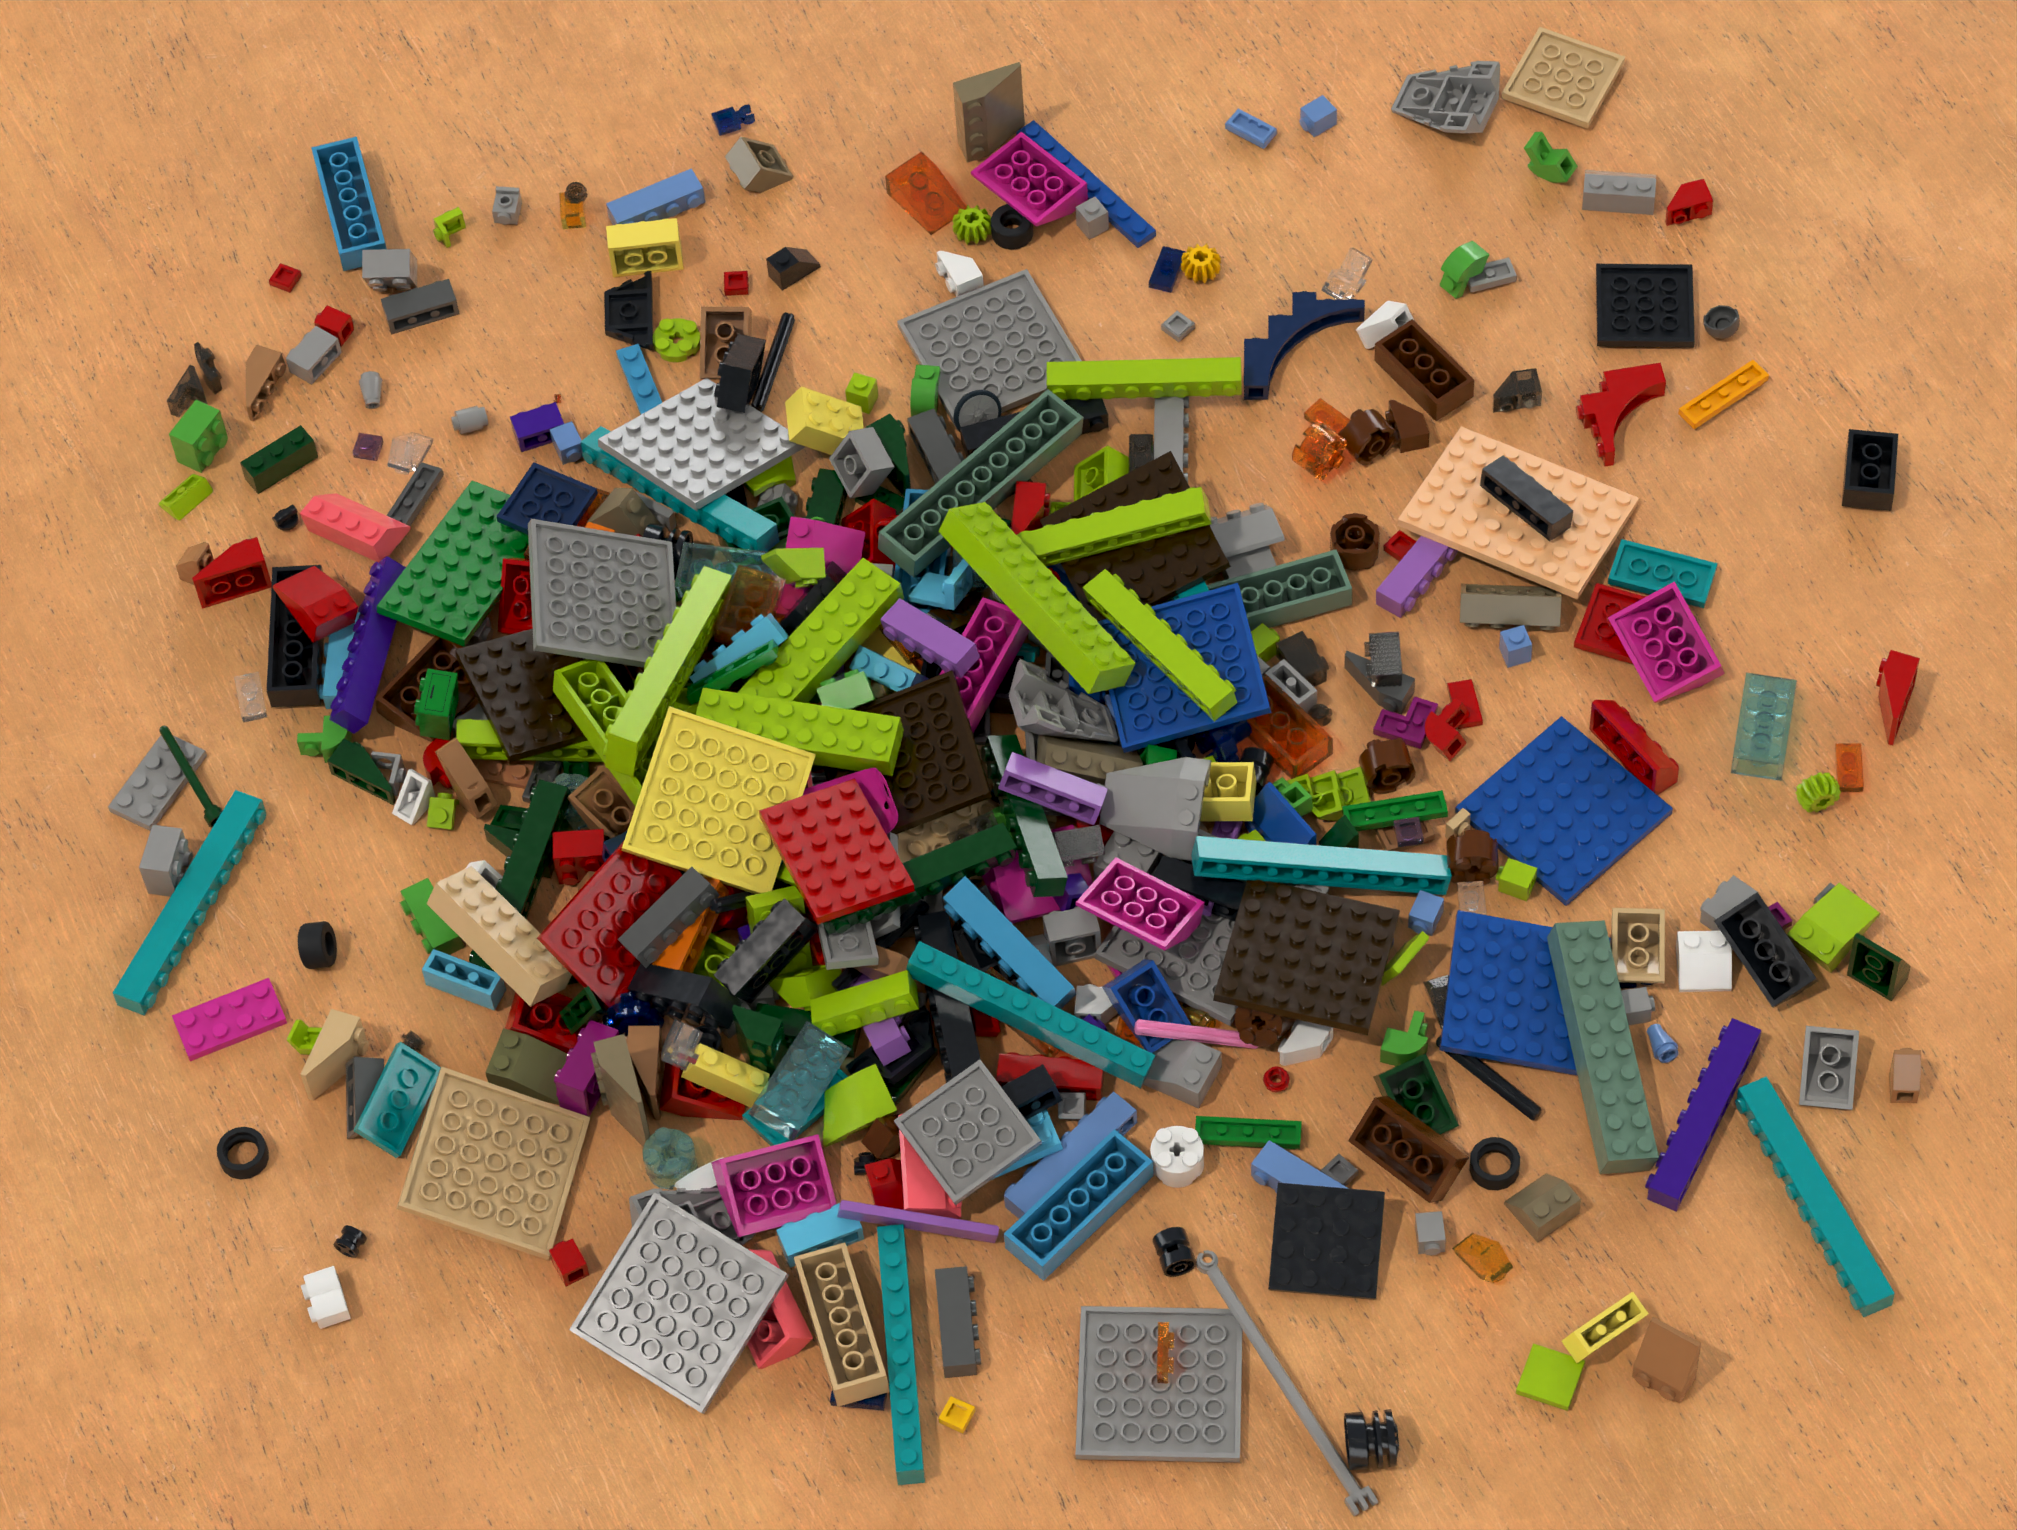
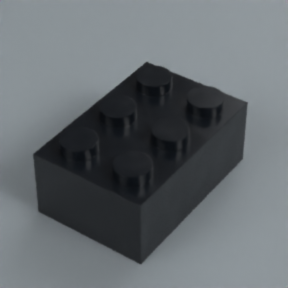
M738 334L734 342L730 341L728 352L725 351L723 362H720L717 373L718 376H721L714 392V397L718 398L717 407L741 413L746 412L760 380L765 339Z
M1849 429L1846 444L1842 506L1891 511L1895 490L1898 448L1897 433Z

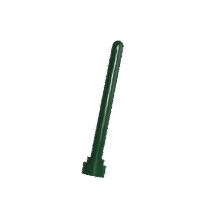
M165 725L161 726L159 729L161 736L204 807L205 821L209 827H213L223 811L222 808L212 803L170 729Z

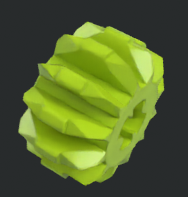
M978 204L974 208H970L967 205L966 210L959 208L958 214L953 217V232L957 235L959 241L965 240L967 245L974 241L977 245L979 240L986 241L987 235H991V216L988 215L986 208L980 210Z
M1819 772L1817 775H1811L1808 779H1803L1802 783L1796 787L1797 800L1807 812L1826 810L1828 806H1833L1834 802L1840 799V786L1830 773L1822 774Z

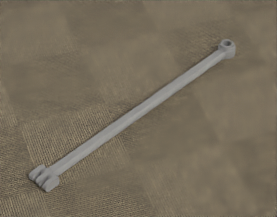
M1209 1250L1199 1253L1196 1260L1198 1270L1208 1275L1346 1489L1349 1496L1345 1498L1344 1502L1352 1515L1355 1517L1360 1514L1355 1505L1356 1503L1359 1504L1363 1511L1369 1509L1365 1501L1366 1497L1372 1506L1378 1504V1500L1369 1486L1361 1489L1218 1268L1217 1255ZM1204 1257H1210L1212 1261L1210 1263H1205L1202 1259Z

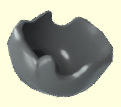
M1718 305L1711 308L1703 316L1705 330L1709 335L1717 339H1725L1737 332L1740 318L1737 309Z

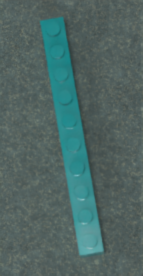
M600 426L581 441L582 456L587 463L595 465L605 473L618 478L622 483H627L640 493H644L656 502L671 508L674 512L682 514L693 523H698L707 528L711 533L723 537L727 542L737 545L745 552L760 558L761 555L765 554L779 542L776 523L726 495H722L696 511L598 447V439L611 432L608 429Z
M238 790L234 791L114 989L113 996L117 1006L143 1016L149 1008L153 1007L156 995L161 987L167 984L171 970L179 964L183 950L191 944L195 930L198 925L201 926L203 924L207 910L210 905L215 904L219 890L222 885L227 884L231 870L234 865L240 862L242 852L252 842L257 827L264 822L266 810L262 799Z
M1196 836L1191 854L1194 876L1262 880L1419 893L1422 890L1437 895H1446L1452 877L1451 870L1447 864V855L1205 836Z
M920 941L907 963L906 970L909 971L913 979L1140 1089L1153 1065L1154 1054Z
M1767 1076L1738 1088L1735 1104L1739 1113L1746 1116L1750 1132L1759 1138L1761 1150L1773 1162V1170L1776 1176L1784 1181L1788 1197L1791 1200H1795L1801 1219L1804 1222H1808L1814 1241L1817 1244H1821L1825 1260L1829 1266L1833 1265L1835 1268L1837 1280L1842 1288L1846 1287L1849 1292L1853 1308L1859 1310L1864 1318L1892 1306L1895 1295L1893 1289Z
M904 1225L878 1226L877 1235L898 1485L925 1483Z

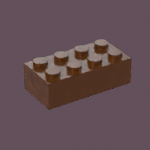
M1413 319L1375 343L1374 361L1435 421L1443 418L1474 397V379Z
M1389 1096L1375 1097L1348 1140L1429 1203L1444 1199L1469 1159L1466 1154Z

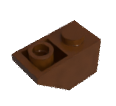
M1389 400L1388 411H1385L1386 421L1396 431L1393 433L1396 438L1394 445L1398 444L1400 453L1428 448L1430 433L1424 415L1402 403Z
M900 1114L876 1118L861 1141L878 1159L893 1157L900 1152L899 1128L894 1123V1120Z

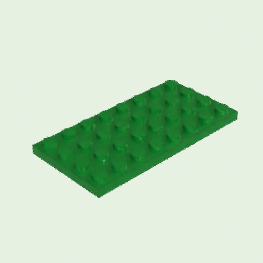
M472 480L379 602L377 613L465 647L500 600L503 590L501 586L503 558L529 559L528 535L497 522L496 516L511 495Z

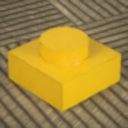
M950 1396L938 1418L939 1423L964 1433L975 1413V1407Z

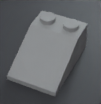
M1806 1026L1799 1105L1853 1109L1859 1040L1858 1030Z
M1173 1039L1152 1053L1155 1055V1058L1143 1085L1199 1109L1222 1068V1052L1200 1042Z

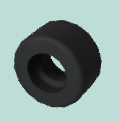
M1005 204L993 212L991 231L992 239L997 245L1013 250L1020 249L1031 241L1034 234L1033 224L1010 205ZM1008 225H1018V226H1019V227H1017V228H1012V229L1006 228V226H1008Z
M329 922L305 923L300 927L298 932V951L305 968L331 967L335 963L337 942L334 930Z

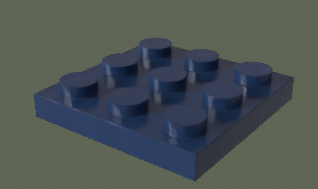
M533 462L496 516L497 522L527 535L528 523L531 519L577 526L598 495L597 488Z

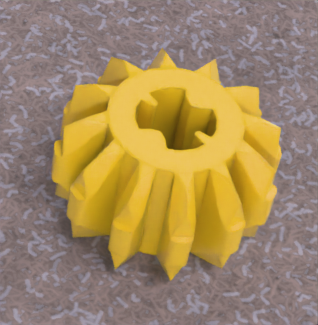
M1198 243L1195 248L1188 246V249L1181 257V270L1185 273L1187 279L1193 278L1194 283L1202 280L1205 284L1207 279L1214 280L1215 274H1219L1221 270L1220 254H1217L1215 247L1209 249L1207 243L1203 247H1200Z

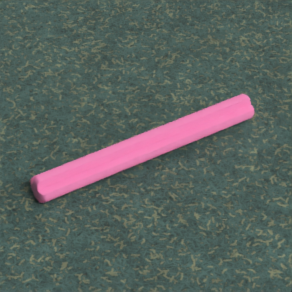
M1141 1019L1137 1020L1134 1026V1032L1137 1035L1258 1048V1046L1252 1044H1245L1239 1037L1240 1033L1234 1030Z

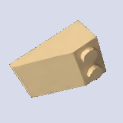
M1612 908L1611 950L1619 982H1665V909Z
M334 1009L330 1010L300 1074L310 1100L314 1101L346 1074V1063L349 1060L366 1054L369 1042L367 1041L360 1017Z

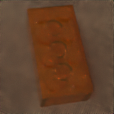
M1265 674L1262 677L1272 713L1235 722L1234 724L1260 749L1268 752L1273 757L1274 763L1293 779L1307 774L1333 754V738Z

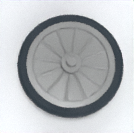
M975 390L969 392L959 400L955 407L953 415L954 424L960 432V427L1001 417V403L998 397L990 391Z

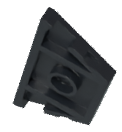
M647 271L644 273V277L634 282L630 279L622 283V285L604 292L605 334L633 345L639 344L640 347L648 350H654L652 272Z
M923 1005L899 1024V1027H905L911 1038L907 1041L911 1049L910 1052L883 1066L873 1047L870 1046L845 1066L848 1072L852 1075L876 1064L884 1083L895 1085L935 1054L931 1018L926 1006Z

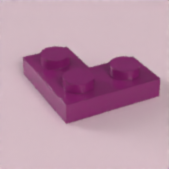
M1414 696L1406 716L1382 709L1373 728V734L1390 740L1402 738L1406 745L1421 749L1426 738V719L1431 711L1436 714L1438 704Z

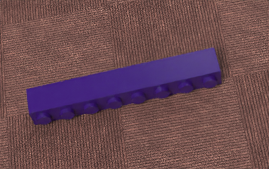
M388 556L380 562H375L369 571L371 577L364 589V601L358 609L360 615L353 627V632L355 633L347 647L349 653L342 665V677L336 685L337 695L330 706L332 712L329 720L353 734L368 724L397 620L377 613V605L406 568Z
M1734 1018L1731 1019L1728 1027L1725 1025L1722 1027L1718 1037L1720 1044L1718 1048L1713 1046L1708 1057L1710 1064L1708 1068H1702L1697 1081L1700 1084L1697 1089L1693 1088L1689 1094L1687 1111L1682 1109L1677 1120L1679 1127L1676 1132L1671 1131L1666 1143L1669 1147L1666 1153H1660L1656 1162V1167H1658L1656 1173H1651L1645 1185V1188L1648 1189L1647 1200L1677 1212L1760 1042L1761 1029Z

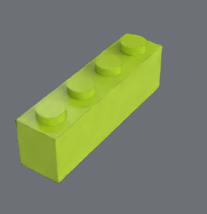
M908 970L810 1000L812 1024L821 1039L919 1009L917 985Z

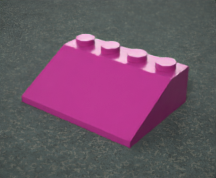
M1020 132L971 171V175L1036 227L1072 214L1076 211V206L1088 200L1087 183L1023 132Z
M791 516L786 548H824L825 568L833 561L848 574L862 558L865 532L818 520ZM780 579L775 610L776 617L782 619L808 588H795V584H786Z
M1675 581L1608 617L1654 703L1703 686L1725 674Z
M1069 825L1052 829L1051 832L1066 873H1081L1085 882L1090 887L1093 881L1084 846L1074 826ZM1017 850L1015 859L1009 865L1004 867L997 866L990 869L985 875H982L998 910L1012 924L1042 917L1053 911H1061L1052 896L1033 897L1030 887L1026 886L1024 869H1021L1019 866Z
M1115 857L1076 901V906L1165 951L1188 939L1201 924L1204 901Z
M818 1134L711 1162L718 1190L738 1237L780 1227L788 1222H797L805 1219L812 1213H821L829 1210L837 1204Z

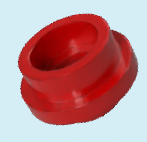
M1275 1066L1265 1072L1263 1082L1268 1090L1281 1092L1288 1087L1290 1078L1286 1070ZM1280 1079L1281 1082L1275 1083L1272 1082V1080Z

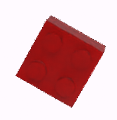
M604 829L553 832V861L559 884L575 885L580 883L589 871L596 872L603 865V842L606 841Z

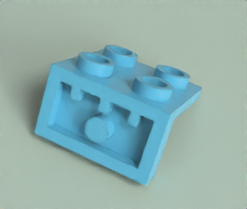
M962 559L958 566L954 567L950 576L927 572L909 595V601L920 605L940 607L944 610H955L973 586V568Z

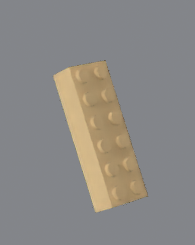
M472 866L435 884L427 905L529 1006L566 988L572 974L537 939L541 933Z
M846 1243L795 1256L794 1261L797 1275L837 1407L890 1392L887 1375Z

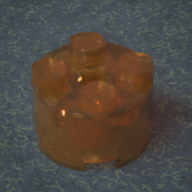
M1315 422L1304 431L1303 435L1306 438L1300 447L1297 444L1295 445L1292 461L1322 481L1333 468L1338 469L1343 463L1344 456L1342 454L1348 441L1325 424Z

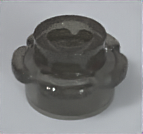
M572 182L566 187L564 196L570 203L578 204L585 201L588 194L586 193V187L582 183Z
M1316 704L1308 711V719L1314 726H1325L1331 721L1332 710L1324 704Z
M409 1031L406 1035L403 1034L401 1036L404 1040L402 1043L419 1054L421 1053L425 1043L417 1034Z

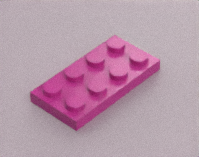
M269 978L172 1015L190 1061L287 1024Z

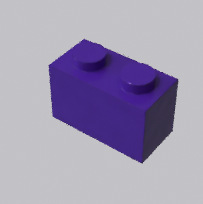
M556 402L510 416L512 429L521 452L552 443L550 429L564 424Z

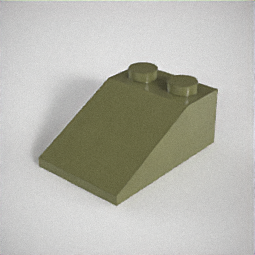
M503 1028L485 1072L489 1083L544 1102L559 1105L554 1077L558 1069H562L565 1065L567 1053L530 1035Z

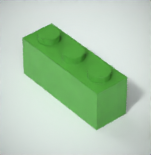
M428 878L401 890L403 901L399 902L406 916L411 915L413 920L410 923L416 935L421 933L424 938L421 942L427 954H430L435 949L450 955L464 948L462 938L427 905L434 888Z

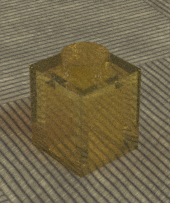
M583 191L559 193L560 217L563 229L586 227Z

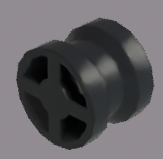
M345 1225L341 1231L342 1236L337 1238L333 1245L340 1253L356 1258L359 1253V1246L364 1245L367 1237L360 1230Z

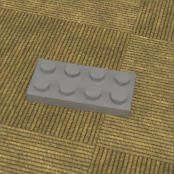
M161 735L108 806L111 813L151 831L152 825H157L188 782ZM174 736L195 772L206 758V751Z

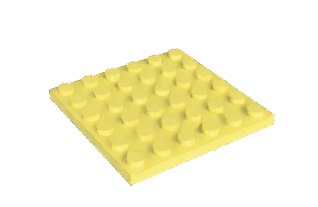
M669 706L621 851L682 871H687L690 867H693L703 877L718 879L723 884L750 893L760 894L772 891L782 858L760 819L759 810L803 796L816 754Z

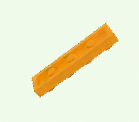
M1751 360L1680 407L1678 414L1693 429H1696L1767 382L1769 374L1754 360Z

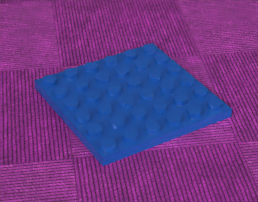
M1238 583L1151 607L1159 620L1164 619L1170 625L1171 631L1175 635L1180 634L1185 639L1188 648L1191 650L1196 649L1203 657V662L1207 666L1213 665L1219 672V677L1223 681L1229 680L1235 687L1236 692L1234 694L1237 703L1215 722L1108 619L1098 621L1105 631L1113 637L1136 663L1125 686L1109 689L1124 753L1147 747L1148 744L1155 745L1272 713Z
M1562 716L1455 807V813H1458L1462 808L1471 813L1470 825L1475 830L1490 833V838L1493 840L1497 839L1498 849L1508 858L1536 867V881L1565 906L1668 818L1673 811L1669 804Z
M1461 910L1457 911L1440 1051L1577 1075L1547 936L1553 927Z

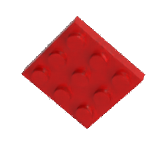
M1596 583L1575 638L1574 648L1633 664L1608 617L1646 596Z

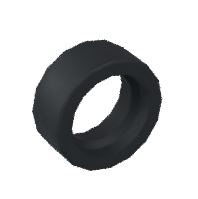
M237 1127L226 1132L220 1138L217 1145V1157L223 1171L230 1177L240 1180L250 1179L258 1175L266 1167L269 1160V1150L262 1134L257 1130L249 1127ZM240 1142L256 1144L258 1153L252 1161L246 1164H234L229 1161L228 1152L234 1145Z
M1490 1137L1481 1140L1474 1146L1470 1154L1469 1171L1472 1179L1479 1186L1487 1190L1498 1191L1508 1188L1516 1181L1519 1175L1520 1155L1517 1148L1510 1141L1499 1137ZM1491 1152L1501 1153L1510 1160V1169L1501 1175H1490L1480 1168V1158Z

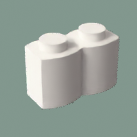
M334 1266L303 1276L305 1284L301 1285L305 1300L310 1299L312 1306L307 1309L312 1323L317 1322L319 1328L322 1329L351 1319Z

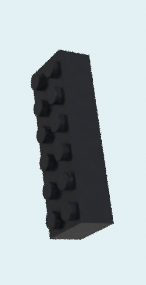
M322 565L272 567L266 691L271 708L321 705L319 687L322 684L324 638L313 643L272 587L274 584L313 566H316L323 572Z

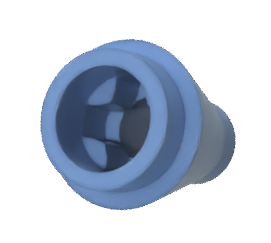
M1660 1024L1651 1025L1647 1029V1034L1654 1058L1661 1063L1671 1062L1678 1055L1677 1043L1663 1030Z

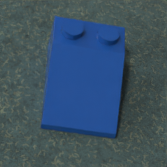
M1142 960L1102 986L1115 1010L1143 1048L1150 1053L1155 1052L1173 1039L1135 1034L1134 1026L1137 1020L1191 1025L1153 960Z

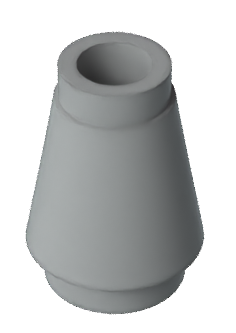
M374 371L361 374V379L359 380L365 407L368 409H375L380 406L383 380L380 374Z

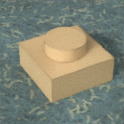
M1462 808L1446 823L1445 837L1449 839L1454 834L1456 838L1463 836L1465 830H1470L1471 813Z

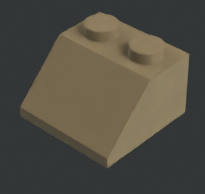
M740 137L725 156L730 164V169L740 180V185L747 191L762 193L793 178L792 173L773 144Z
M614 488L588 520L589 522L613 529L615 533L634 536L637 534L643 536L647 525L650 523L660 524L633 488Z
M1546 1173L1506 1200L1504 1205L1538 1243L1580 1213L1581 1199L1564 1180Z

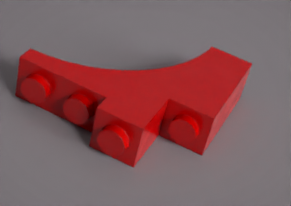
M1661 362L1603 371V381L1599 382L1600 392L1580 395L1579 405L1576 406L1577 419L1582 420L1584 429L1591 428L1592 437L1597 438L1596 452L1598 458L1602 457L1604 467L1614 465V437L1620 424L1628 414L1645 402L1665 396L1666 380Z

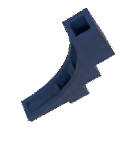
M1292 292V315H1268V339H1244V400H1268L1270 383L1276 368L1291 349L1310 335L1332 326L1364 322L1365 300H1317L1316 292Z

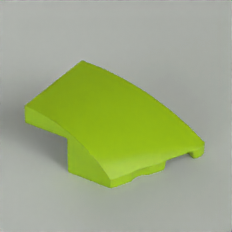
M792 457L784 459L743 484L754 497L772 486L785 483L790 488L796 484Z
M1361 767L1339 774L1333 770L1311 778L1308 774L1287 780L1290 785L1297 781L1312 796V812L1319 820L1338 821L1343 816L1342 806L1371 802L1369 789Z
M876 1064L848 1076L825 1091L822 1145L825 1148L845 1140L848 1135L870 1127L876 1118L896 1114L897 1108Z

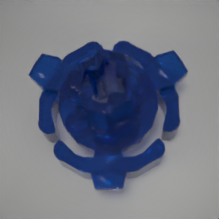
M1246 720L1195 733V742L1201 754L1212 749L1213 752L1206 757L1213 755L1216 762H1239V757L1236 754L1238 752L1236 744L1249 737L1252 733V728Z
M630 991L620 994V1002L609 1007L607 1015L602 1018L604 1025L619 1030V1035L625 1032V1036H628V1026H660L661 1029L664 1024V1019L659 1017L657 1009L653 1008L650 1012V1004L635 1000V995Z

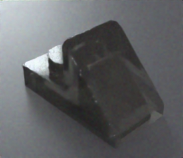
M189 365L167 399L170 413L176 417H180L183 411L189 407L191 400H199L207 404L197 372L192 365Z

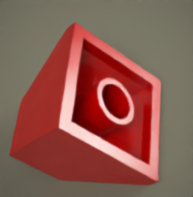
M888 1158L864 1165L874 1205L904 1210L901 1160Z

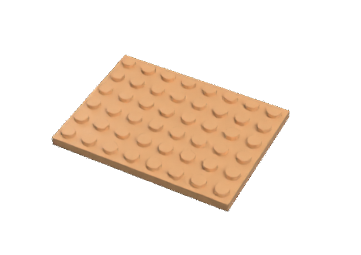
M1461 426L1398 518L1397 526L1578 599L1637 507L1639 498ZM1504 455L1573 510L1571 528L1553 540L1548 541L1480 486L1482 469Z

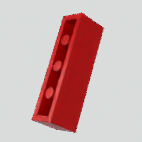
M1015 1052L999 1053L996 1081L1001 1087L1043 1064L1059 1092H1086V1100L1100 1101L1102 1099L1105 1072L1083 1060L1072 1059L1068 1056L1055 1058L1046 1057L1042 1054L1028 1056Z

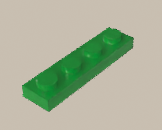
M772 639L687 687V699L692 705L700 700L703 688L726 690L739 678L745 679L751 676L757 668L771 665L778 657L777 644Z
M1443 790L1342 806L1343 816H1347L1357 832L1448 817Z
M1196 1116L1195 1130L1198 1132L1203 1145L1263 1148L1270 1140L1283 1149H1300L1302 1121Z

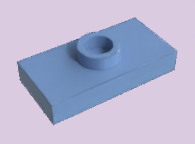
M1239 108L1225 123V129L1262 149L1277 134V128Z

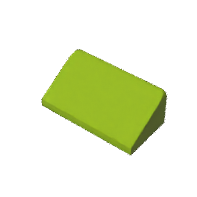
M192 474L162 499L158 505L175 519L181 520L213 492V489L205 477Z

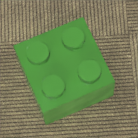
M199 400L194 401L169 433L177 462L202 473L206 466L212 463L214 456L226 445L228 440L220 410Z
M858 669L845 673L844 679L838 681L834 678L825 680L820 683L821 687L816 689L823 706L852 710L876 700L867 674L864 671L860 672Z

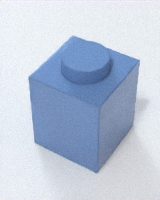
M1322 95L1300 108V125L1305 131L1316 137L1337 124V109Z
M572 421L550 429L553 446L563 465L575 462L583 457L582 440Z
M1524 625L1500 631L1499 649L1507 668L1531 661L1532 643Z
M1420 890L1409 913L1408 928L1418 934L1423 931L1427 935L1433 936L1444 911V898Z

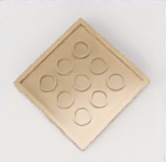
M1539 27L1502 91V99L1588 129L1623 67L1625 56Z

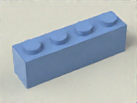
M691 168L606 203L612 225L629 224L674 217L681 212L696 208L705 203L703 187Z
M1270 1140L1251 1163V1176H1253V1179L1260 1185L1271 1187L1276 1193L1278 1182L1347 1188Z

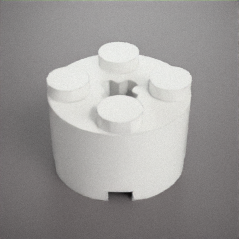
M1184 1126L1161 1128L1156 1132L1150 1148L1154 1175L1169 1187L1180 1188L1192 1184L1193 1180L1202 1174L1204 1168V1148L1198 1132L1193 1128Z

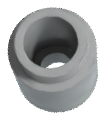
M478 406L458 410L454 412L455 416L451 417L454 431L459 430L460 434L481 430L483 426L488 425V418L484 407L478 408Z

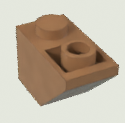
M203 542L187 548L176 565L180 580L194 585L192 577L214 560L209 543Z
M1911 1048L1894 1050L1889 1072L1890 1103H1917L1920 1092L1921 1050H1913Z

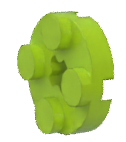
M681 318L663 319L653 334L654 349L665 361L683 362L687 360L688 356L695 355L699 351L700 332L694 321ZM677 337L683 339L679 340L678 343H673L672 340Z

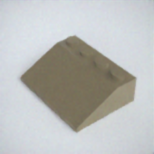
M1020 62L953 82L957 139L967 163L991 155L1025 125Z
M622 1034L593 1042L596 1052L591 1053L603 1106L609 1105L611 1115L648 1152L653 1151L644 1106L625 1035Z

